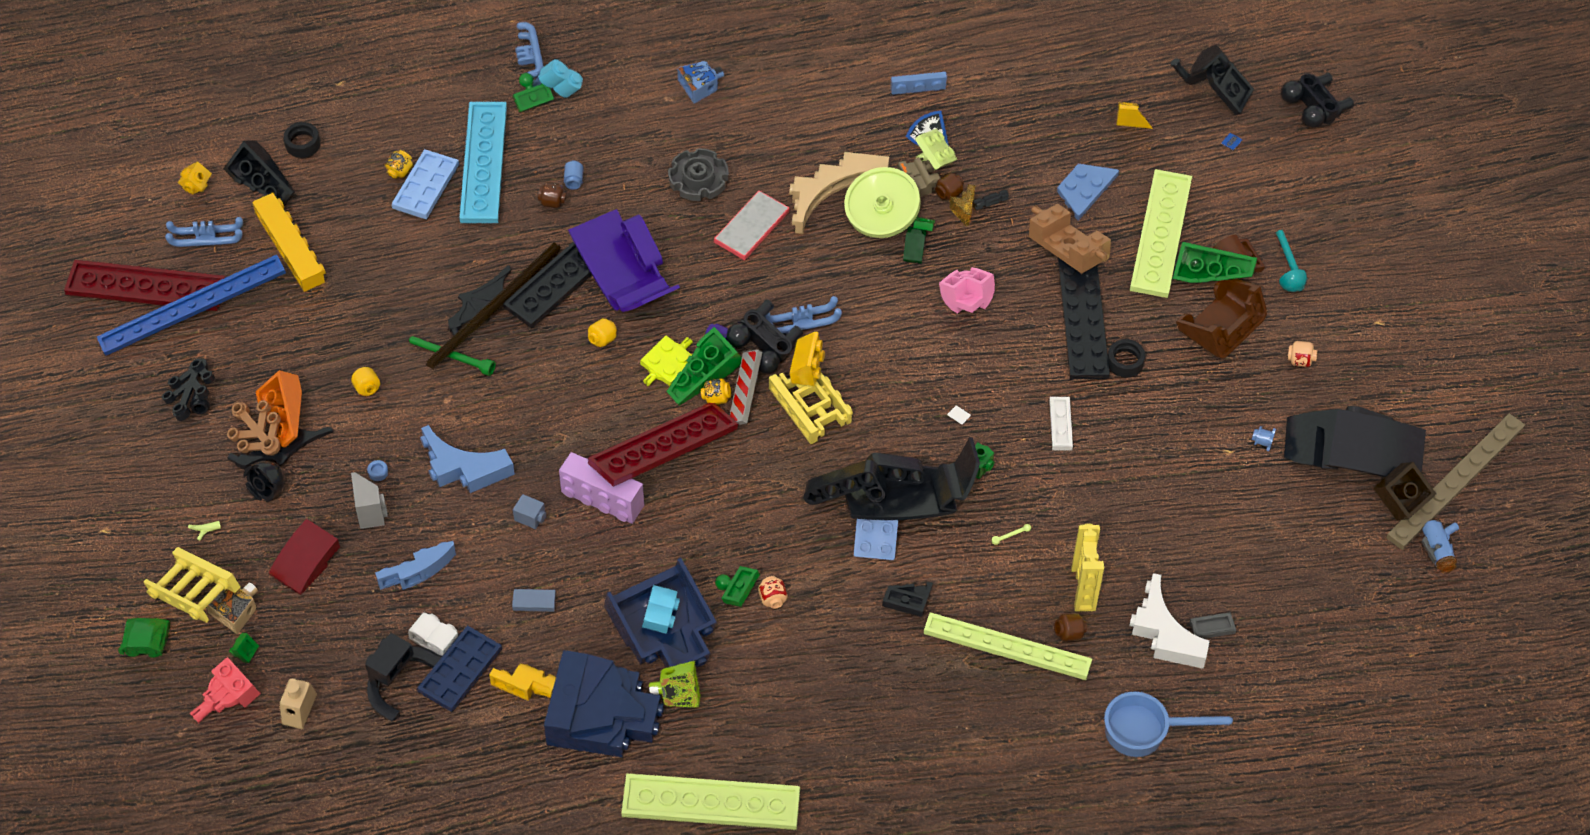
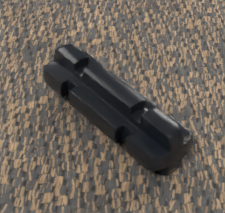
M1004 189L998 191L999 193L995 192L983 196L982 199L976 198L973 200V206L976 210H979L983 206L988 207L1000 203V200L1001 202L1008 200L1009 194Z

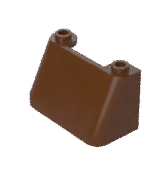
M1238 279L1218 281L1214 285L1216 299L1195 319L1187 313L1178 318L1176 323L1179 331L1214 356L1226 358L1266 318L1267 308L1259 285Z

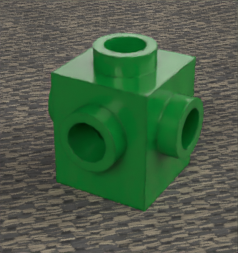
M977 442L975 447L980 465L976 478L980 479L986 471L989 472L993 468L995 461H993L994 452L988 446H983Z

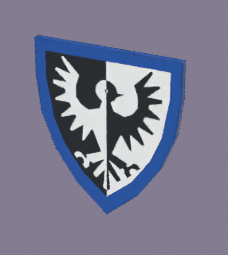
M942 111L931 112L917 119L905 137L918 145L915 138L937 129L943 134L944 140L949 146Z

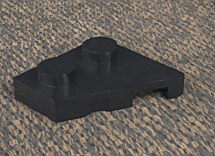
M926 582V586L916 587L914 583L903 586H888L882 606L922 617L933 583Z

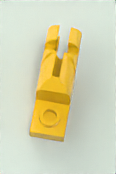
M520 664L513 676L507 671H499L494 668L489 674L492 686L529 701L533 693L551 698L556 676L549 674L545 677V671H540L525 664Z

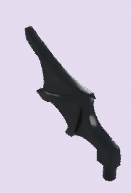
M510 265L506 266L497 276L479 288L459 294L458 299L462 301V307L459 312L448 319V327L453 336L461 330L464 323L469 322L503 290L504 280L511 272Z
M325 427L318 431H306L298 428L297 438L288 446H281L279 452L275 455H266L261 450L252 451L248 455L242 453L240 456L231 452L228 455V460L234 462L241 469H246L258 461H274L278 466H282L296 451L321 437L333 433V429Z

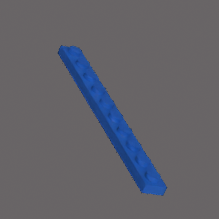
M274 255L97 336V339L105 356L275 279L285 274V269L278 255Z

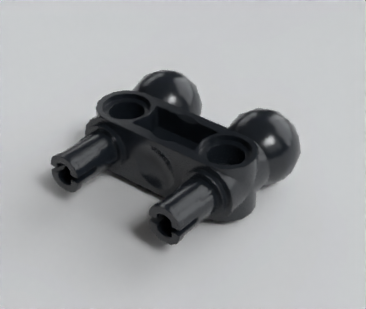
M1306 73L1300 77V80L1287 81L1281 88V96L1284 101L1297 103L1302 100L1307 106L1302 113V121L1309 128H1318L1323 123L1331 124L1335 121V118L1341 115V112L1352 109L1354 106L1351 97L1337 101L1326 89L1325 85L1331 84V81H1333L1330 73L1317 77Z
M767 299L757 309H751L746 312L738 323L728 328L727 341L732 346L741 348L751 340L762 350L759 371L764 374H771L778 370L780 362L794 349L793 344L803 334V331L798 326H794L786 335L781 333L765 318L774 308L773 303ZM748 320L752 321L754 325L749 324ZM777 347L782 348V349H783V352H782V351H779V350L777 349Z

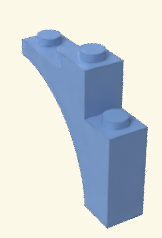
M429 425L421 428L423 436L420 437L424 448L428 447V455L431 460V469L428 471L432 481H437L439 487L460 479L462 486H467L469 492L472 493L515 475L513 462L505 449L487 453L463 451L442 441L431 430Z

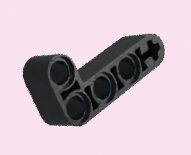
M865 460L808 480L803 498L806 503L816 505L863 489L871 501L881 502L885 498L887 480L876 462Z

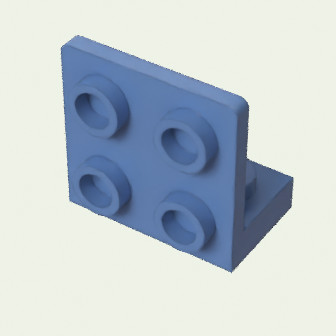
M857 519L854 556L894 560L898 520Z

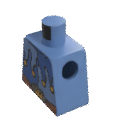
M705 61L678 68V81L693 103L717 91V79L724 77L720 66L711 69Z

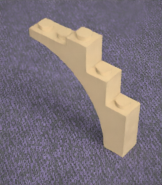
M844 152V158L840 159L839 166L820 164L819 172L815 171L814 178L795 176L794 184H790L789 195H793L794 210H797V214H793L792 225H795V233L803 234L809 216L820 202L831 194L850 187L852 182L866 171L880 167H889V157Z

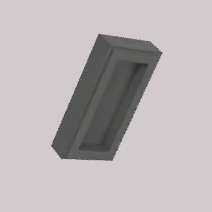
M1231 612L1191 618L1189 622L1192 633L1203 639L1236 633Z

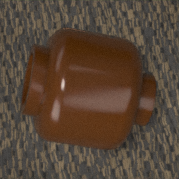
M954 173L946 174L936 182L935 191L937 195L943 200L951 201L963 192V179Z
M546 182L544 186H540L538 200L541 201L542 206L557 209L561 203L565 204L567 192H563V186L560 184Z
M1062 614L1054 623V631L1056 636L1062 641H1078L1086 633L1087 624L1079 614Z

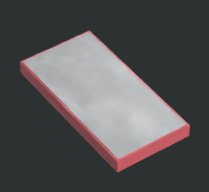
M758 191L714 238V243L739 258L746 260L789 213V207Z

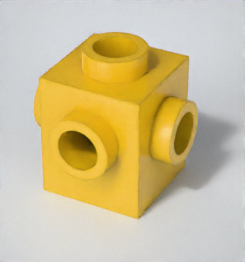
M196 162L181 172L180 176L182 177L178 183L186 192L193 195L206 189L208 186L206 182L212 173L199 162Z

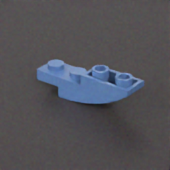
M442 542L428 549H420L418 552L413 553V561H405L400 565L383 568L375 572L380 590L400 584L402 590L435 575L456 555L454 542Z

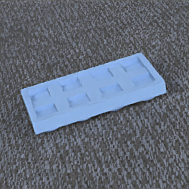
M424 149L392 202V209L427 220L459 166V161Z

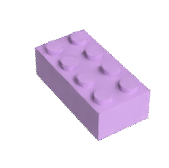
M572 452L559 469L561 492L567 497L580 500L587 506H594L605 514L609 513L616 516L619 520L627 521L633 524L644 507L643 484L636 480L629 479L613 487L588 464V459Z

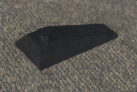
M256 140L243 141L223 168L235 182L244 184L253 191H257L264 196L274 193L277 199H281L284 206L295 193L269 153Z

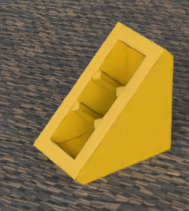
M1118 102L1117 125L1153 129L1138 110L1137 103Z

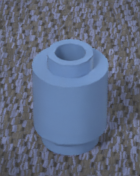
M570 161L565 164L564 183L569 189H578L583 182V165L578 161Z

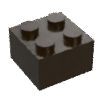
M1414 462L1401 463L1373 488L1396 520L1410 519L1436 495V492Z

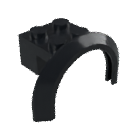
M390 633L387 638H383L379 643L378 649L374 654L368 656L365 663L369 678L367 694L373 709L391 722L397 720L401 716L399 714L400 711L391 707L382 699L379 693L380 682L389 687L408 661L420 662L433 669L442 656L429 649L412 646V644L393 633Z

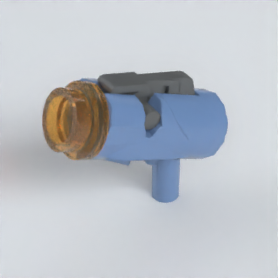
M1431 520L1422 528L1425 536L1422 539V544L1428 552L1431 561L1435 563V566L1442 573L1451 572L1457 567V560L1449 539L1450 535L1459 529V526L1454 522L1448 527L1443 528L1441 522Z

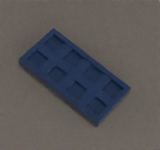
M467 625L417 687L418 693L453 712L500 653L502 645Z

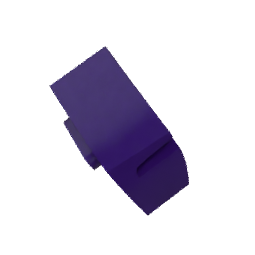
M615 209L568 230L589 271L615 311L620 309L624 312L635 309L680 288L679 285L668 286L665 279L660 275L657 267L663 264L662 256L643 218L639 214L623 221L618 210Z

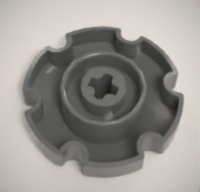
M697 148L695 152L686 150L678 154L672 160V168L668 170L669 184L672 190L680 191V197L691 201H701L703 197L712 199L718 196L725 189V181L729 179L726 161L723 158L718 159L716 152Z

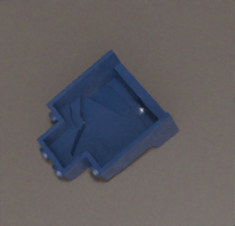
M682 558L677 559L676 566L614 596L611 592L606 594L604 607L626 646L631 648L640 665L645 662L650 664L656 661L658 656H660L666 668L695 661V666L698 668L708 662L707 659L710 652L701 635L705 637L711 634L717 621ZM653 585L678 591L676 598L680 599L677 611H672L675 620L673 628L668 627L667 634L642 627Z
M563 650L544 722L546 744L623 758L624 750L629 748L630 739L653 742L654 735H658L660 723L657 720L658 716L662 717L664 704L661 703L660 695L642 692L643 681H640L639 672L616 667L612 660Z

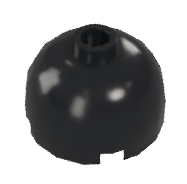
M271 461L255 462L246 468L243 474L244 478L247 477L248 482L245 484L251 495L260 501L263 498L266 502H269L282 492L285 484L281 468Z

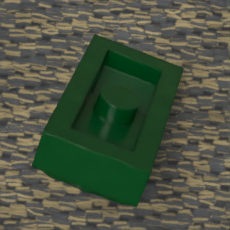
M908 227L903 261L922 264L927 230Z

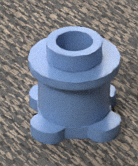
M1260 426L1259 430L1255 429L1252 440L1255 441L1254 445L1266 446V451H1269L1276 429L1273 428L1272 432L1262 429V426Z

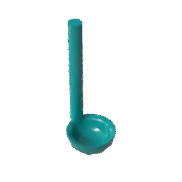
M1279 230L1276 232V235L1291 271L1281 276L1279 284L1288 292L1302 291L1307 282V273L1305 270L1298 268L1284 231Z

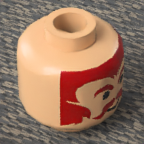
M1295 341L1293 345L1289 346L1288 360L1291 361L1293 366L1310 367L1312 361L1317 360L1318 350L1314 349V345L1311 342Z
M775 576L763 579L758 587L761 601L766 607L776 609L781 607L787 600L788 594L784 582Z

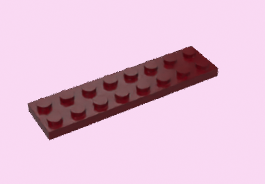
M74 260L64 292L65 295L165 306L226 277L223 275ZM219 304L207 310L217 311Z
M707 403L588 457V464L614 487L737 430L738 423L715 403Z

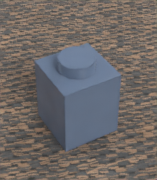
M523 494L513 508L514 521L534 529L544 522L547 514L543 502Z

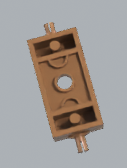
M1056 204L1047 210H1042L1037 205L1032 207L1031 211L1036 216L1030 219L1029 237L1080 273H1084L1110 258L1111 239L1098 230L1086 236L1070 225L1071 212L1061 205Z

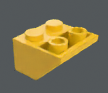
M812 332L797 339L789 373L792 384L815 386L816 379H820L821 367L819 366L820 362L824 361L825 351L822 350L823 341L820 340L819 332Z

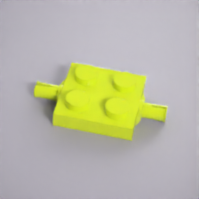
M665 336L640 360V365L650 373L643 382L650 386L657 379L670 386L677 374L687 364L686 360L689 355L692 356L686 350L693 343L692 340L686 337L681 344H678L668 336Z

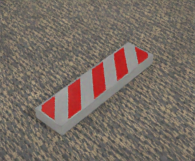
M759 350L743 352L729 415L738 425L747 424L762 356V352Z

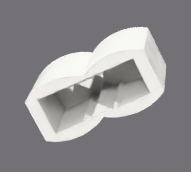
M422 613L408 631L409 638L413 642L440 656H443L458 638V632L454 626L441 623L437 616Z

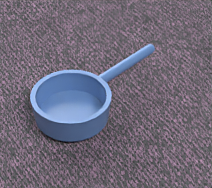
M1127 692L1117 696L1109 703L1105 712V734L1108 742L1118 752L1131 757H1142L1153 753L1159 748L1168 732L1169 726L1230 725L1233 719L1230 716L1169 717L1165 707L1153 696L1142 692Z

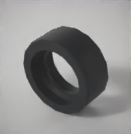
M298 122L292 124L284 132L285 148L294 157L306 158L312 156L320 147L319 132L310 123ZM299 135L313 137L309 143L304 145L291 143L292 139Z
M1121 339L1110 346L1108 364L1111 372L1120 377H1133L1142 371L1145 362V350L1139 343L1130 339ZM1120 352H1129L1135 355L1138 361L1132 365H1124L1115 359V355Z

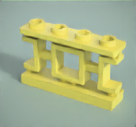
M783 373L779 374V377L776 374L769 377L770 391L810 444L817 442L818 436L822 437L825 435L823 426L837 420L841 427L845 425V422L847 425L851 423L853 415L851 407L843 402L839 391L833 389L827 376L824 377L822 373L820 379H816L815 386L792 384L791 379H787ZM797 386L798 390L794 391L792 396L788 390ZM815 392L822 401L808 407L802 398ZM832 404L835 410L827 414L825 409L831 407ZM818 414L820 418L814 420L813 424L809 418Z
M1085 524L1079 525L1071 567L1072 572H1076V579H1078L1074 602L1075 611H1096L1104 571L1103 561H1098L1099 555L1096 550L1100 525Z

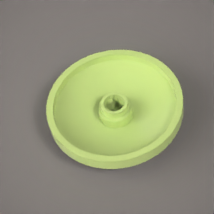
M890 167L875 168L861 174L852 182L845 196V211L851 225L860 233L874 238L891 237L906 230L916 219L921 204L919 190L914 180L905 172Z

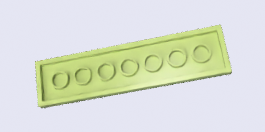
M1155 169L1130 291L1168 298L1192 176Z
M626 773L622 817L797 830L800 786Z

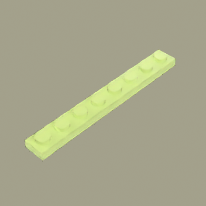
M931 612L924 628V634L1083 680L1087 679L1092 658Z

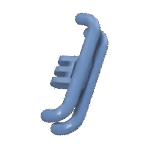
M520 22L517 24V28L520 30L526 29L529 32H520L518 38L529 40L531 45L516 48L518 64L535 63L536 69L528 72L533 78L537 77L532 84L535 87L542 84L538 78L541 69L544 67L536 29L532 24Z
M237 217L235 219L236 223L229 225H214L213 221H208V226H206L205 221H201V226H198V222H193V227H176L172 221H168L166 227L171 233L176 235L195 234L196 239H175L171 233H167L165 238L169 244L176 247L234 244L243 237L241 230L243 219ZM235 231L234 236L216 237V233Z
M832 296L830 302L825 305L812 307L811 304H808L807 309L804 306H799V310L794 307L792 312L778 315H770L769 312L765 318L772 324L792 320L793 325L777 328L781 333L787 334L794 326H798L801 330L833 324L841 318L842 310L837 308L830 317L817 320L812 319L813 315L825 313L835 308L838 298Z

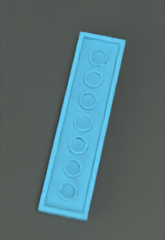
M469 102L460 223H498L507 113L506 102Z

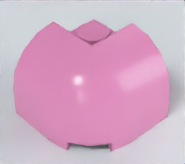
M971 267V271L959 272L955 270L939 282L942 299L956 313H959L961 310L973 313L979 307L985 309L990 304L995 291L994 274Z

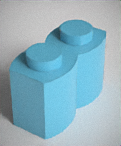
M555 59L541 69L538 78L545 86L553 88L560 96L565 98L578 91L583 81V78L577 72L568 69L564 63Z
M653 585L642 625L643 628L666 634L668 627L673 628L675 616L672 615V611H677L680 601L679 598H676L678 591Z

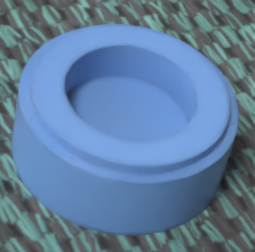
M376 460L368 465L367 471L370 479L381 481L388 476V467L385 462Z

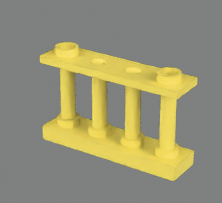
M177 547L172 552L176 558V564L157 584L147 579L144 581L148 588L147 593L153 599L158 598L188 613L193 619H200L207 623L209 619L203 610L223 590L228 589L235 593L240 588V585L232 573ZM181 570H189L170 591L164 588ZM195 576L203 577L184 598L178 595ZM214 582L217 584L198 604L191 602L209 583L212 584Z

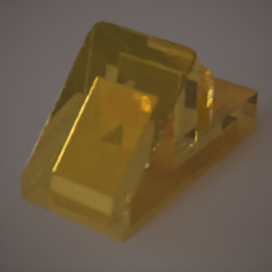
M968 184L967 192L963 191L962 198L950 197L951 211L965 226L970 224L976 185Z

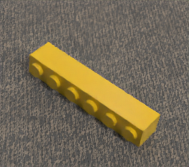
M271 193L253 201L256 216L302 290L305 292L325 283L323 275L326 272L323 265L316 262L317 257L314 251L308 249L309 245L305 237L301 238L297 224H292V217L288 211H284L281 199H277L274 193Z

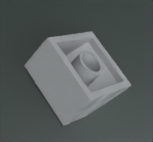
M355 472L351 473L355 508L360 529L385 525L384 517H388L384 494L379 493L378 486Z

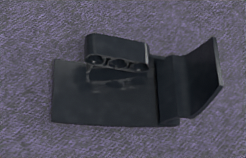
M1348 406L1346 410L1331 409L1307 412L1287 417L1284 458L1322 469L1338 470V468L1381 477L1388 476L1401 463L1414 462L1422 473L1426 430L1395 421L1391 417L1359 406Z
M968 438L963 450L954 463H942L938 467L923 466L922 461L917 458L883 453L870 454L867 460L876 462L887 480L885 498L881 502H873L867 497L863 489L846 494L845 498L851 518L865 520H910L954 514L957 511L955 499L964 501L967 498L978 473L980 461L973 438Z

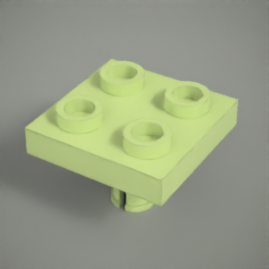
M937 129L915 138L923 151L916 158L919 157L922 161L929 160L935 170L952 164L957 160L953 149L947 145L943 134Z

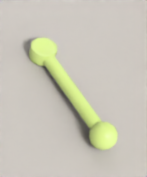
M1025 524L1022 528L1003 536L992 537V543L998 545L1001 540L1023 531L1028 532L1031 530V525Z

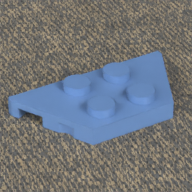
M1078 164L1057 187V192L1065 200L1067 207L1073 210L1075 218L1079 220L1119 175V170Z

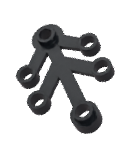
M203 358L193 360L189 370L180 377H171L168 380V384L172 389L176 390L173 392L170 390L166 391L162 395L164 402L170 404L183 393L180 403H177L172 408L173 415L178 421L186 420L191 414L187 404L193 389L200 399H204L209 395V390L206 386L201 385L197 381L198 377L201 376L205 384H210L215 380L214 374L208 371V362Z

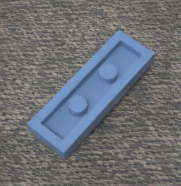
M946 72L891 77V94L946 89Z

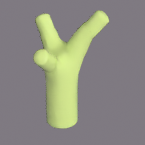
M219 521L203 525H188L189 529L200 531L197 537L199 541L207 532L221 529Z

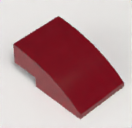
M306 519L277 556L269 571V575L299 595H302L328 567L327 561L340 548L338 539Z

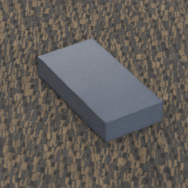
M514 589L512 609L513 611L554 612L556 590Z

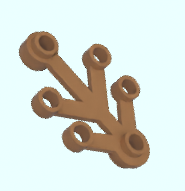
M265 400L257 404V410L260 412L258 424L249 415L250 408L246 404L237 402L232 406V414L238 420H243L251 430L238 431L236 428H231L227 432V437L233 442L239 439L259 438L261 441L256 443H249L247 440L239 441L237 449L242 453L261 450L266 455H275L281 448L280 441L276 438L281 417L276 412L268 414L271 406ZM266 421L270 423L268 436L265 434Z

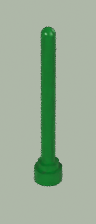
M414 336L409 338L411 344L435 353L442 347ZM452 351L447 356L477 367L482 374L491 376L496 367L495 361L490 359H483L481 361L456 351Z

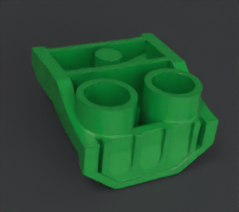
M159 618L127 619L120 648H118L119 654H124L125 652L130 657H135L139 654H145L153 658L162 656L168 638L170 621Z

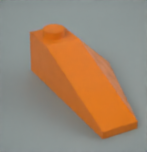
M279 370L255 392L258 403L265 400L270 404L271 409L268 414L276 412L281 417L276 438L279 439L282 447H286L298 436L302 390L298 375Z

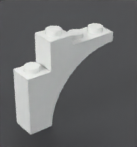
M1153 573L1152 580H1147L1145 593H1149L1148 599L1144 598L1142 607H1138L1137 613L1131 616L1130 626L1133 627L1132 635L1153 639L1151 649L1155 650L1153 658L1203 669L1209 640L1190 633L1171 616L1162 598L1161 575Z

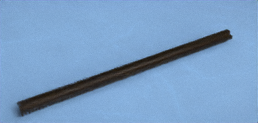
M554 242L543 251L506 288L496 295L490 303L467 322L458 333L454 334L448 342L439 348L426 361V366L434 370L442 360L444 361L449 356L448 354L459 347L458 345L462 344L463 340L465 341L471 333L475 332L476 328L478 329L487 318L491 317L492 313L494 314L522 285L526 284L533 275L537 274L536 272L540 271L539 269L543 268L550 259L554 258L553 256L560 252V245Z

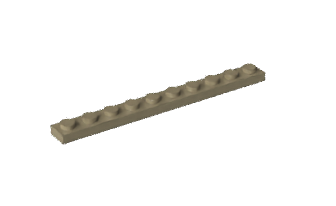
M1509 413L1433 488L1436 495L1410 519L1401 520L1387 534L1386 538L1403 550L1422 531L1425 524L1433 520L1524 429L1525 424Z

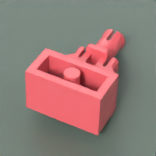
M227 657L211 671L215 676L211 679L208 690L202 694L205 697V701L190 712V714L200 723L213 710H217L220 713L224 708L233 707L238 703L245 708L261 693Z

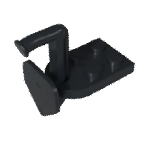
M1217 45L1208 47L1199 54L1190 70L1191 73H1188L1181 65L1179 58L1173 59L1170 62V65L1188 84L1193 85L1208 79L1211 88L1235 115L1242 112L1254 90Z

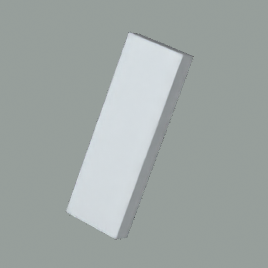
M1050 397L1052 450H1072L1070 397Z

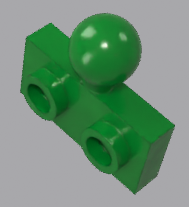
M523 73L519 77L520 85L525 87L526 90L512 95L519 113L554 100L549 87L544 84L532 86L534 79L529 73Z
M740 566L732 580L726 574L719 575L715 580V585L719 590L725 591L722 596L723 602L742 607L760 574L756 569Z

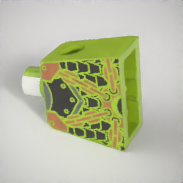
M695 661L661 670L660 681L649 683L650 694H663L666 706L699 707L701 696Z

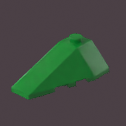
M1182 242L1172 279L1187 283H1201L1253 277L1258 258Z
M715 327L698 341L696 350L692 356L689 355L686 360L687 364L677 374L667 390V393L679 406L701 393V388H704L707 380L723 379L741 365L742 357Z

